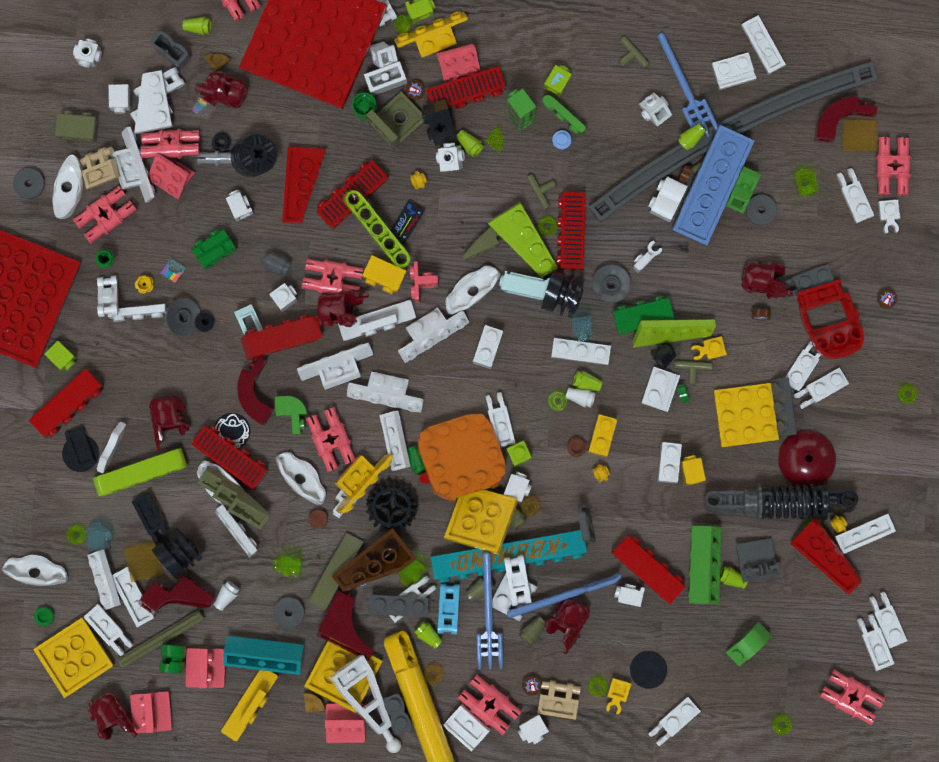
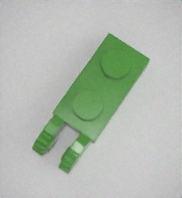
M545 95L542 98L548 110H555L556 113L554 115L562 122L566 120L570 124L569 128L576 135L578 133L583 135L587 131L586 126L552 96Z

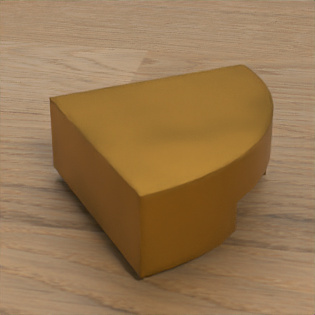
M218 53L208 54L204 57L215 72H218L231 61L226 55Z
M304 693L306 713L325 711L323 702L317 696Z

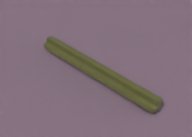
M200 611L194 612L118 658L119 665L122 668L129 666L162 646V644L167 643L204 620Z

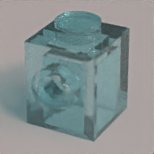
M591 316L571 318L573 340L578 339V342L588 341L593 336Z
M102 522L90 524L91 528H86L89 551L111 549V529H108V526H102Z

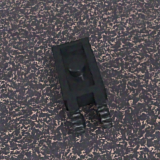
M148 492L131 501L155 545L161 542L155 534L159 530H162L165 540L169 543L167 526L150 493Z

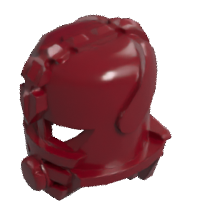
M222 71L209 74L208 79L204 81L202 86H195L194 88L195 91L200 92L201 99L213 106L221 103L227 107L240 108L247 95L246 83L243 80L228 76L225 73L223 74Z
M750 261L744 266L741 286L746 292L766 293L768 299L774 297L777 299L786 295L793 296V292L786 289V284L775 281V278L785 274V267L780 262L763 264L759 261Z
M341 290V294L320 296L317 304V321L319 325L332 327L333 324L339 323L340 326L352 327L357 323L355 316L352 315L353 306L363 304V299L368 298L369 293L344 292Z
M173 395L171 397L154 398L150 401L149 408L156 450L159 451L161 450L160 444L163 441L161 431L178 429L179 433L185 436V432L189 431V424L185 421V417L182 416V412H185V406L181 397Z
M572 598L559 602L555 609L558 612L556 615L553 614L551 619H548L544 625L548 634L555 633L557 630L565 634L562 641L565 645L564 654H567L573 644H576V640L581 637L580 631L590 616V609L582 603L572 600Z
M106 692V694H102L99 698L97 697L89 703L87 711L91 720H96L97 735L100 739H111V728L118 724L125 733L130 732L133 737L138 736L132 724L133 721L129 717L130 713L124 711L118 696L114 692Z

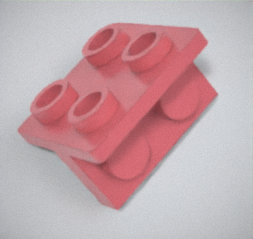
M473 44L436 53L444 83L481 72L476 48Z
M157 154L151 166L148 179L154 185L179 199L184 187L192 180L195 172L174 158H165Z
M414 261V266H410L411 280H414L415 285H411V297L415 299L416 304H420L419 289L438 288V276H434V273H422V276H419L418 261Z
M188 648L186 650V687L224 688V649Z
M168 691L133 694L130 696L132 724L135 727L136 733L172 730Z
M338 704L326 705L325 728L327 743L365 742V720L357 712L355 714Z

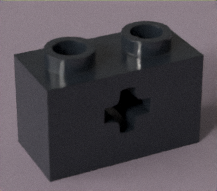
M445 99L423 105L425 113L421 115L424 124L429 126V129H426L429 140L433 139L435 146L457 140Z

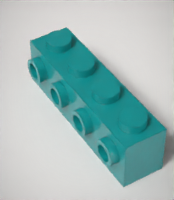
M227 636L223 652V666L300 675L304 645Z

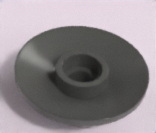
M617 265L601 267L595 273L592 281L593 291L596 296L608 303H615L624 299L631 285L628 273ZM609 281L614 282L615 286L613 288L608 287L607 283Z
M188 298L174 300L166 311L168 328L178 336H188L197 330L195 318L201 314L199 307Z

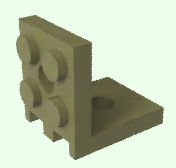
M402 91L377 114L373 110L366 114L368 124L378 132L381 138L393 150L400 146L424 123L420 110ZM397 114H404L406 120L403 123H397L395 121Z

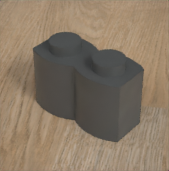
M158 31L150 42L159 55L168 58L174 67L183 69L190 61V56L186 49L180 44L174 43L168 34Z
M396 693L385 697L384 706L387 713L391 716V726L394 732L399 735L410 731L412 722L407 712H405V703L402 696Z

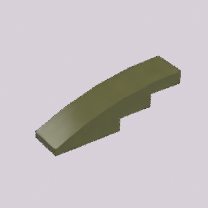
M490 227L463 255L464 262L499 246L497 238L501 236Z
M207 466L197 484L213 492V498L229 506L228 512L261 530L270 514L243 489Z
M346 533L311 595L309 602L324 610L327 609L339 588V585L332 576L356 557L363 541Z

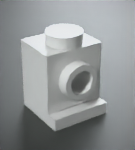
M383 41L370 46L373 64L378 68L398 62L394 45L389 46Z
M239 190L228 194L229 197L226 200L236 221L254 214L251 208L247 209L250 204L246 195L242 197Z
M625 584V587L617 586L614 597L618 598L617 602L641 607L645 588L640 587L638 591L636 590L637 586Z

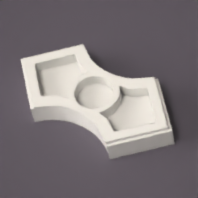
M118 423L111 433L108 444L100 456L97 466L98 472L104 473L111 463L114 452L123 438L127 424Z

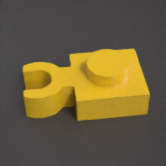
M722 336L703 341L704 347L699 345L691 347V350L696 349L700 352L699 356L693 357V360H700L703 355L707 356V360L727 355Z
M612 678L607 697L612 698V701L607 704L606 711H609L612 705H616V714L621 712L620 701L626 702L631 683Z

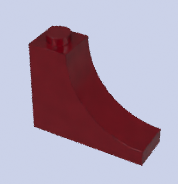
M338 591L317 632V636L356 656L361 654L369 661L374 650L361 641L352 623V608L356 599L346 591Z

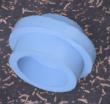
M564 130L557 131L553 135V145L561 150L568 148L571 144L570 134Z

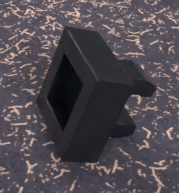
M658 344L657 347L660 350L657 354L654 352L650 354L658 366L665 370L677 355L668 345L664 344L662 346Z

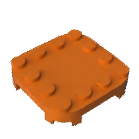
M469 414L430 426L420 433L418 454L421 456L434 495H438L440 498L448 501H456V498L490 487L493 489L499 486V483L503 480L506 470L505 460L492 425L483 414Z

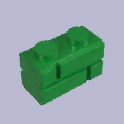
M219 229L214 230L209 234L210 238L205 241L203 239L197 241L193 245L194 248L191 249L204 270L212 267L237 250L224 229L221 231Z

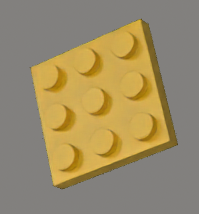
M771 383L713 391L721 448L779 440Z
M487 490L459 497L444 538L499 555L518 500Z
M83 617L33 649L64 698L114 666Z
M327 641L304 687L356 714L357 711L338 692L330 676L357 656ZM371 656L367 662L375 676L383 661ZM365 676L347 690L359 704L362 703L370 687L367 677Z

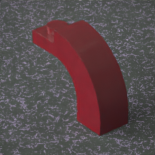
M847 97L836 101L820 117L815 129L814 141L833 143L836 137L837 124L842 118L852 115L874 118L877 115L878 107L866 102L859 105V97Z
M259 357L251 362L249 366L250 372L242 369L238 379L237 393L240 404L247 415L257 423L265 426L274 410L262 403L255 393L256 380L267 363L265 359Z

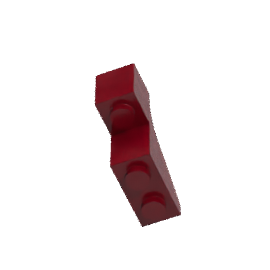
M183 576L170 593L167 592L168 589L164 585L153 582L140 598L139 605L154 616L159 609L168 604H180L207 609L213 604L214 598L207 589L202 590L198 587L194 579Z

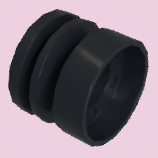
M254 134L243 138L234 145L231 150L230 159L237 173L244 177L252 178L264 174L273 168L277 160V150L271 139L265 135ZM256 151L259 153L257 155L258 158L254 157Z
M553 270L541 309L553 312L556 306L560 305V315H563L566 307L570 309L568 317L572 318L582 298L584 280L579 279L576 287L573 286L575 277L572 276L568 284L564 283L565 274Z
M176 528L173 532L178 539L175 540L169 534L167 538L171 545L168 546L161 541L152 549V552L169 573L178 580L187 573L184 565L185 562L194 567L196 564L191 557L193 556L197 561H201L203 557L190 537Z

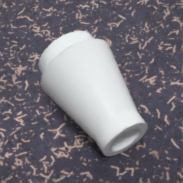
M568 388L566 399L584 408H591L596 393L587 389Z
M227 581L222 585L213 605L223 611L239 595L240 589L235 584Z

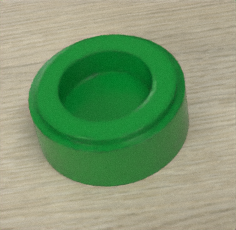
M684 383L677 385L682 403L690 402Z
M41 607L36 610L34 620L39 626H49L54 621V613L48 607Z

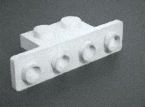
M126 127L122 131V136L127 149L115 151L110 156L111 159L116 161L120 176L118 179L122 190L140 186L144 201L148 203L154 198V187L150 185L148 170L143 165L141 150L138 149L136 144V135L131 130V127Z
M408 300L355 317L357 320L355 325L352 327L339 325L343 340L347 341L362 335H366V337L375 335L381 329H384V331L391 330L397 324L415 319L416 315L412 302Z
M436 308L406 327L413 341L398 350L406 363L441 340L446 339L452 333L462 329L469 323V320L463 311L446 320L440 310Z
M369 343L359 344L352 349L340 351L338 354L321 358L319 361L310 364H304L302 367L297 368L301 381L320 375L323 387L326 390L361 377L356 361L372 356L373 352Z
M371 372L368 386L349 383L347 389V397L369 401L374 404H383L392 408H401L410 412L421 413L424 401L421 398L406 395L408 379Z

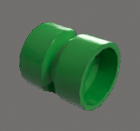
M363 92L353 98L352 109L354 116L360 121L367 122L366 114L369 111L373 110L377 114L376 100L371 94Z
M162 644L161 656H163V659L160 661L159 672L184 674L185 663L182 659L186 657L187 646Z

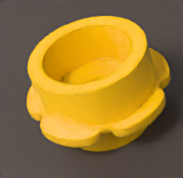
M415 171V174L410 176L414 188H425L427 183L425 175Z
M141 275L136 280L135 287L138 289V292L146 294V292L153 290L154 281L150 276Z
M598 464L593 469V474L598 482L608 481L610 473L605 465Z
M834 515V518L830 520L833 529L837 533L845 532L846 520L842 516Z

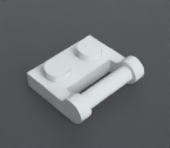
M506 573L492 599V607L507 615L512 602ZM528 582L531 597L532 593L536 591L537 586ZM525 602L518 603L516 608L527 604ZM518 615L513 618L521 621L523 616Z

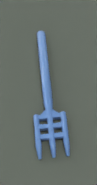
M660 33L657 37L689 101L688 107L682 109L689 126L692 128L701 123L707 130L705 132L706 136L709 137L705 122L711 121L713 127L717 130L716 120L705 99L702 101L694 99L693 93L665 34ZM704 106L705 109L699 111L698 107ZM694 110L695 113L690 115L689 111ZM707 113L708 116L703 118L702 115ZM697 117L698 121L693 123L692 119Z
M484 552L483 578L486 631L482 635L476 634L478 669L481 670L482 656H488V665L491 670L492 656H498L499 667L502 669V633L496 634L492 630L491 555L489 552ZM481 639H487V643H481ZM492 639H498V642L492 643ZM487 647V651L482 652V648ZM492 647H498V651H492Z
M617 572L611 577L584 585V587L575 588L507 611L508 618H513L578 596L586 591L590 592L614 584L622 576Z

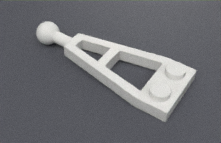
M360 654L332 674L330 678L338 692L377 734H383L387 741V750L391 753H397L402 747L401 741L394 738L388 729L391 727V721L385 709L374 673L365 657ZM366 676L374 700L362 708L347 690ZM376 707L383 722L380 725L368 714Z

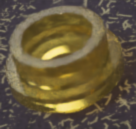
M533 497L526 498L521 504V511L526 516H534L540 510L538 500Z
M436 665L428 666L424 671V679L431 685L438 684L443 678L441 668ZM431 671H435L437 673L436 678L432 679L429 674Z

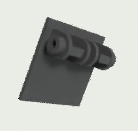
M772 538L736 544L743 583L779 576L778 572L782 569V566L775 559Z

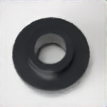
M219 133L212 139L213 149L220 153L226 152L231 146L230 138L226 134ZM223 140L225 144L224 146H219L218 142Z
M201 313L195 318V327L201 332H208L214 326V320L208 313ZM202 319L207 320L208 324L206 326L202 324Z

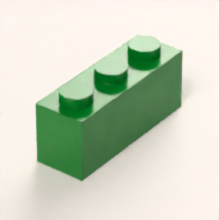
M664 296L653 298V302L650 303L645 301L634 303L635 306L627 308V305L620 306L612 313L618 336L636 332L640 321L675 320L670 299H664Z

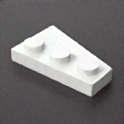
M162 70L142 75L135 134L173 127Z

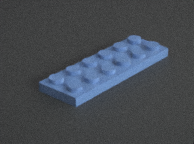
M722 125L718 126L674 223L673 231L708 245L754 140Z

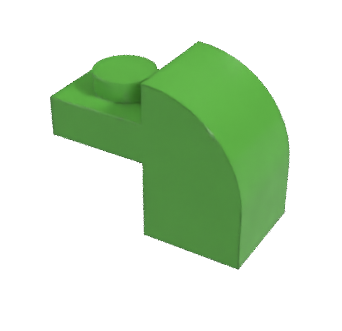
M743 167L726 206L744 213L761 174Z
M292 396L275 397L276 417H291L292 434L302 435L301 430H305L304 419H300V416L308 415L304 404Z
M758 622L738 642L729 648L726 653L738 666H741L745 661L754 656L772 635Z

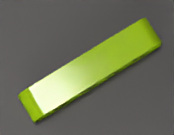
M355 190L347 191L343 197L345 205L389 260L397 267H406L410 262L408 252L361 193ZM352 193H355L358 198L355 204H350L348 201V197ZM367 208L369 210V217L362 219L360 212L362 209ZM379 223L381 231L378 234H374L372 227L374 224ZM388 238H391L393 241V246L390 249H386L384 246V242ZM403 253L405 260L403 263L398 264L396 256Z
M182 448L97 476L93 478L98 497H102L188 466Z

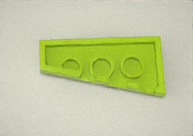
M520 202L487 222L541 278L558 269Z
M715 319L640 321L632 340L633 348L709 337L716 327Z

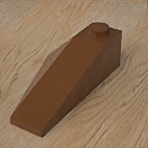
M392 528L336 572L332 578L344 592L402 571L417 558L399 534Z

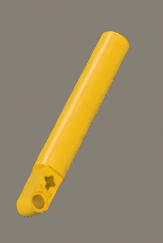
M400 631L387 636L384 639V646L426 761L455 762L408 634Z

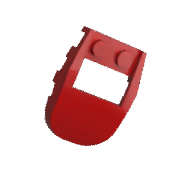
M841 279L797 293L801 322L816 352L828 359H839L852 355L864 343L863 327L860 326L859 312L857 309L855 310L850 295L844 293L841 288ZM840 301L847 321L813 331L806 311Z

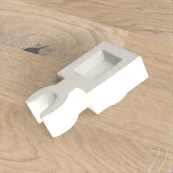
M898 200L879 201L880 221L886 222L883 227L884 234L888 233V226H892L894 233H897L899 226L895 220L900 219Z

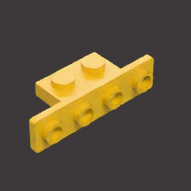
M460 11L454 12L448 18L437 19L428 26H419L413 32L401 33L394 39V42L399 48L415 41L420 56L423 58L457 44L451 27L467 21V15Z
M391 454L384 455L373 467L362 455H359L335 482L348 496L336 511L338 513H348L354 507L353 503L356 499H360L367 492L365 489L378 480V474L391 465L390 461L393 459V456Z
M259 670L222 728L221 732L234 741H238L247 725H252L257 718L256 711L258 708H263L268 698L266 695L277 680L278 675L271 671Z

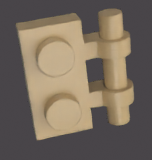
M112 147L100 148L98 152L88 153L80 159L81 164L87 166V169L82 170L86 189H92L120 178L115 159H108L109 155L114 153ZM96 160H99L100 164L96 165Z
M550 680V682L542 681L541 688L548 689L549 692L548 695L540 694L537 714L576 720L579 700L571 699L572 693L580 695L581 687L573 686L572 683H567V685L560 684L553 680ZM555 691L566 692L565 698L555 697Z

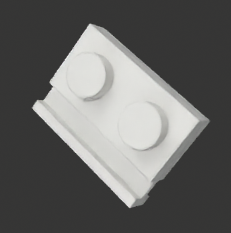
M749 52L712 63L719 90L756 80Z
M653 367L641 404L668 412L680 375Z
M463 704L443 724L471 752L491 730Z

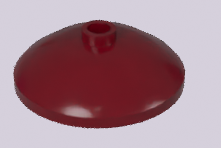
M800 431L796 435L789 436L783 442L778 454V464L782 475L791 484H798L800 487L803 484L818 486L825 483L831 477L836 465V454L830 441L823 435L814 431ZM807 455H810L812 457L811 462H807L805 460V457Z

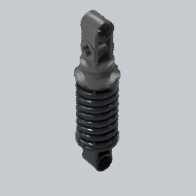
M827 483L819 484L818 486L803 484L801 487L798 484L794 486L781 484L779 487L777 485L757 484L756 490L750 491L748 489H743V491H710L706 494L704 509L711 514L743 513L744 516L756 514L757 520L764 518L773 519L774 514H776V519H781L782 513L784 519L789 518V513L791 519H796L797 513L799 519L804 518V513L805 518L810 519L811 510H813V519L827 520L828 513L853 512L859 498L857 493L852 490H828ZM714 499L718 504L711 505L708 501ZM844 499H851L853 504L845 503Z

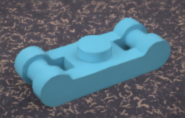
M446 583L440 584L439 634L451 632V634L457 635L460 584H454V586H448ZM446 593H452L453 599H446ZM444 618L452 619V625L444 624Z

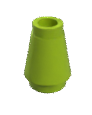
M207 17L184 19L182 27L183 31L206 35L211 33L212 22Z
M698 123L680 134L681 137L678 141L686 150L693 149L707 130L701 123Z
M461 130L456 136L469 156L476 157L484 148L482 141L465 130Z
M583 370L581 372L577 371L573 379V386H576L577 389L599 392L602 380Z
M723 566L720 571V581L722 584L745 589L748 582L743 583L741 574L730 566Z
M422 621L414 630L418 639L434 649L442 642V639H440L429 622Z

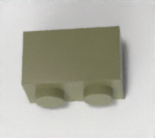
M63 111V114L57 113L55 131L57 139L96 143L98 120L96 117H93V114L82 113L81 116L74 115L75 113L71 111Z

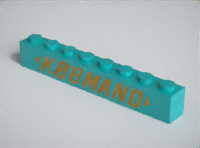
M581 530L506 543L502 545L499 555L489 552L491 555V570L496 569V573L505 572L504 558L510 557V559L518 558L517 556L519 555L524 557L525 568H527L526 564L534 562V566L546 564L545 560L553 559V563L565 561L564 557L572 556V559L583 558V554L587 553L586 544L582 541ZM472 549L431 557L434 580L439 579V583L450 581V577L458 576V580L470 578L469 574L472 573L482 576L483 553L488 551Z

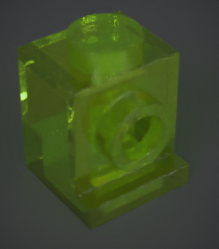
M808 167L798 169L797 173L793 175L798 198L817 194L819 189L814 169L808 170ZM807 180L808 185L803 186L801 181Z
M278 556L277 560L274 559L273 571L281 572L280 576L292 577V573H295V577H300L302 558Z
M414 560L398 573L400 576L398 580L408 587L411 582L415 584L422 577V574H420L422 570L426 572L428 569L419 561Z

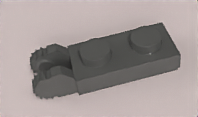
M829 264L796 275L792 279L781 283L786 284V287L794 283L796 290L792 292L793 296H795L800 291L835 280Z

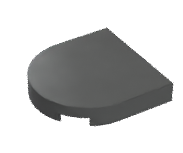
M586 503L579 504L578 517L582 541L587 544L595 543L591 515L586 513V509L589 507Z

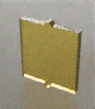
M843 120V134L841 135L843 138V151L876 152L877 138L879 137L877 134V121Z
M154 542L143 545L137 544L135 547L123 549L131 582L143 579L147 581L151 577L162 575L159 560L152 552V549L155 547Z

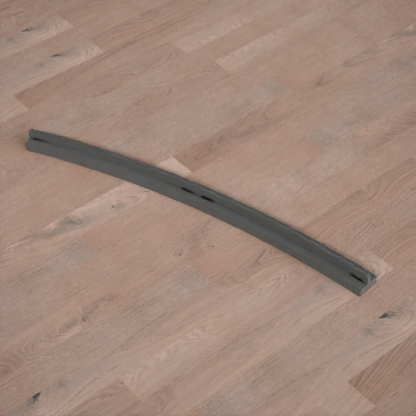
M870 62L781 93L719 122L717 126L722 125L742 134L802 106L876 82L878 79L873 63ZM713 126L708 128L710 136L707 137L704 133L693 149L686 150L680 144L610 190L589 206L594 217L601 223L644 190L693 159L706 153L714 137L713 134L716 132Z

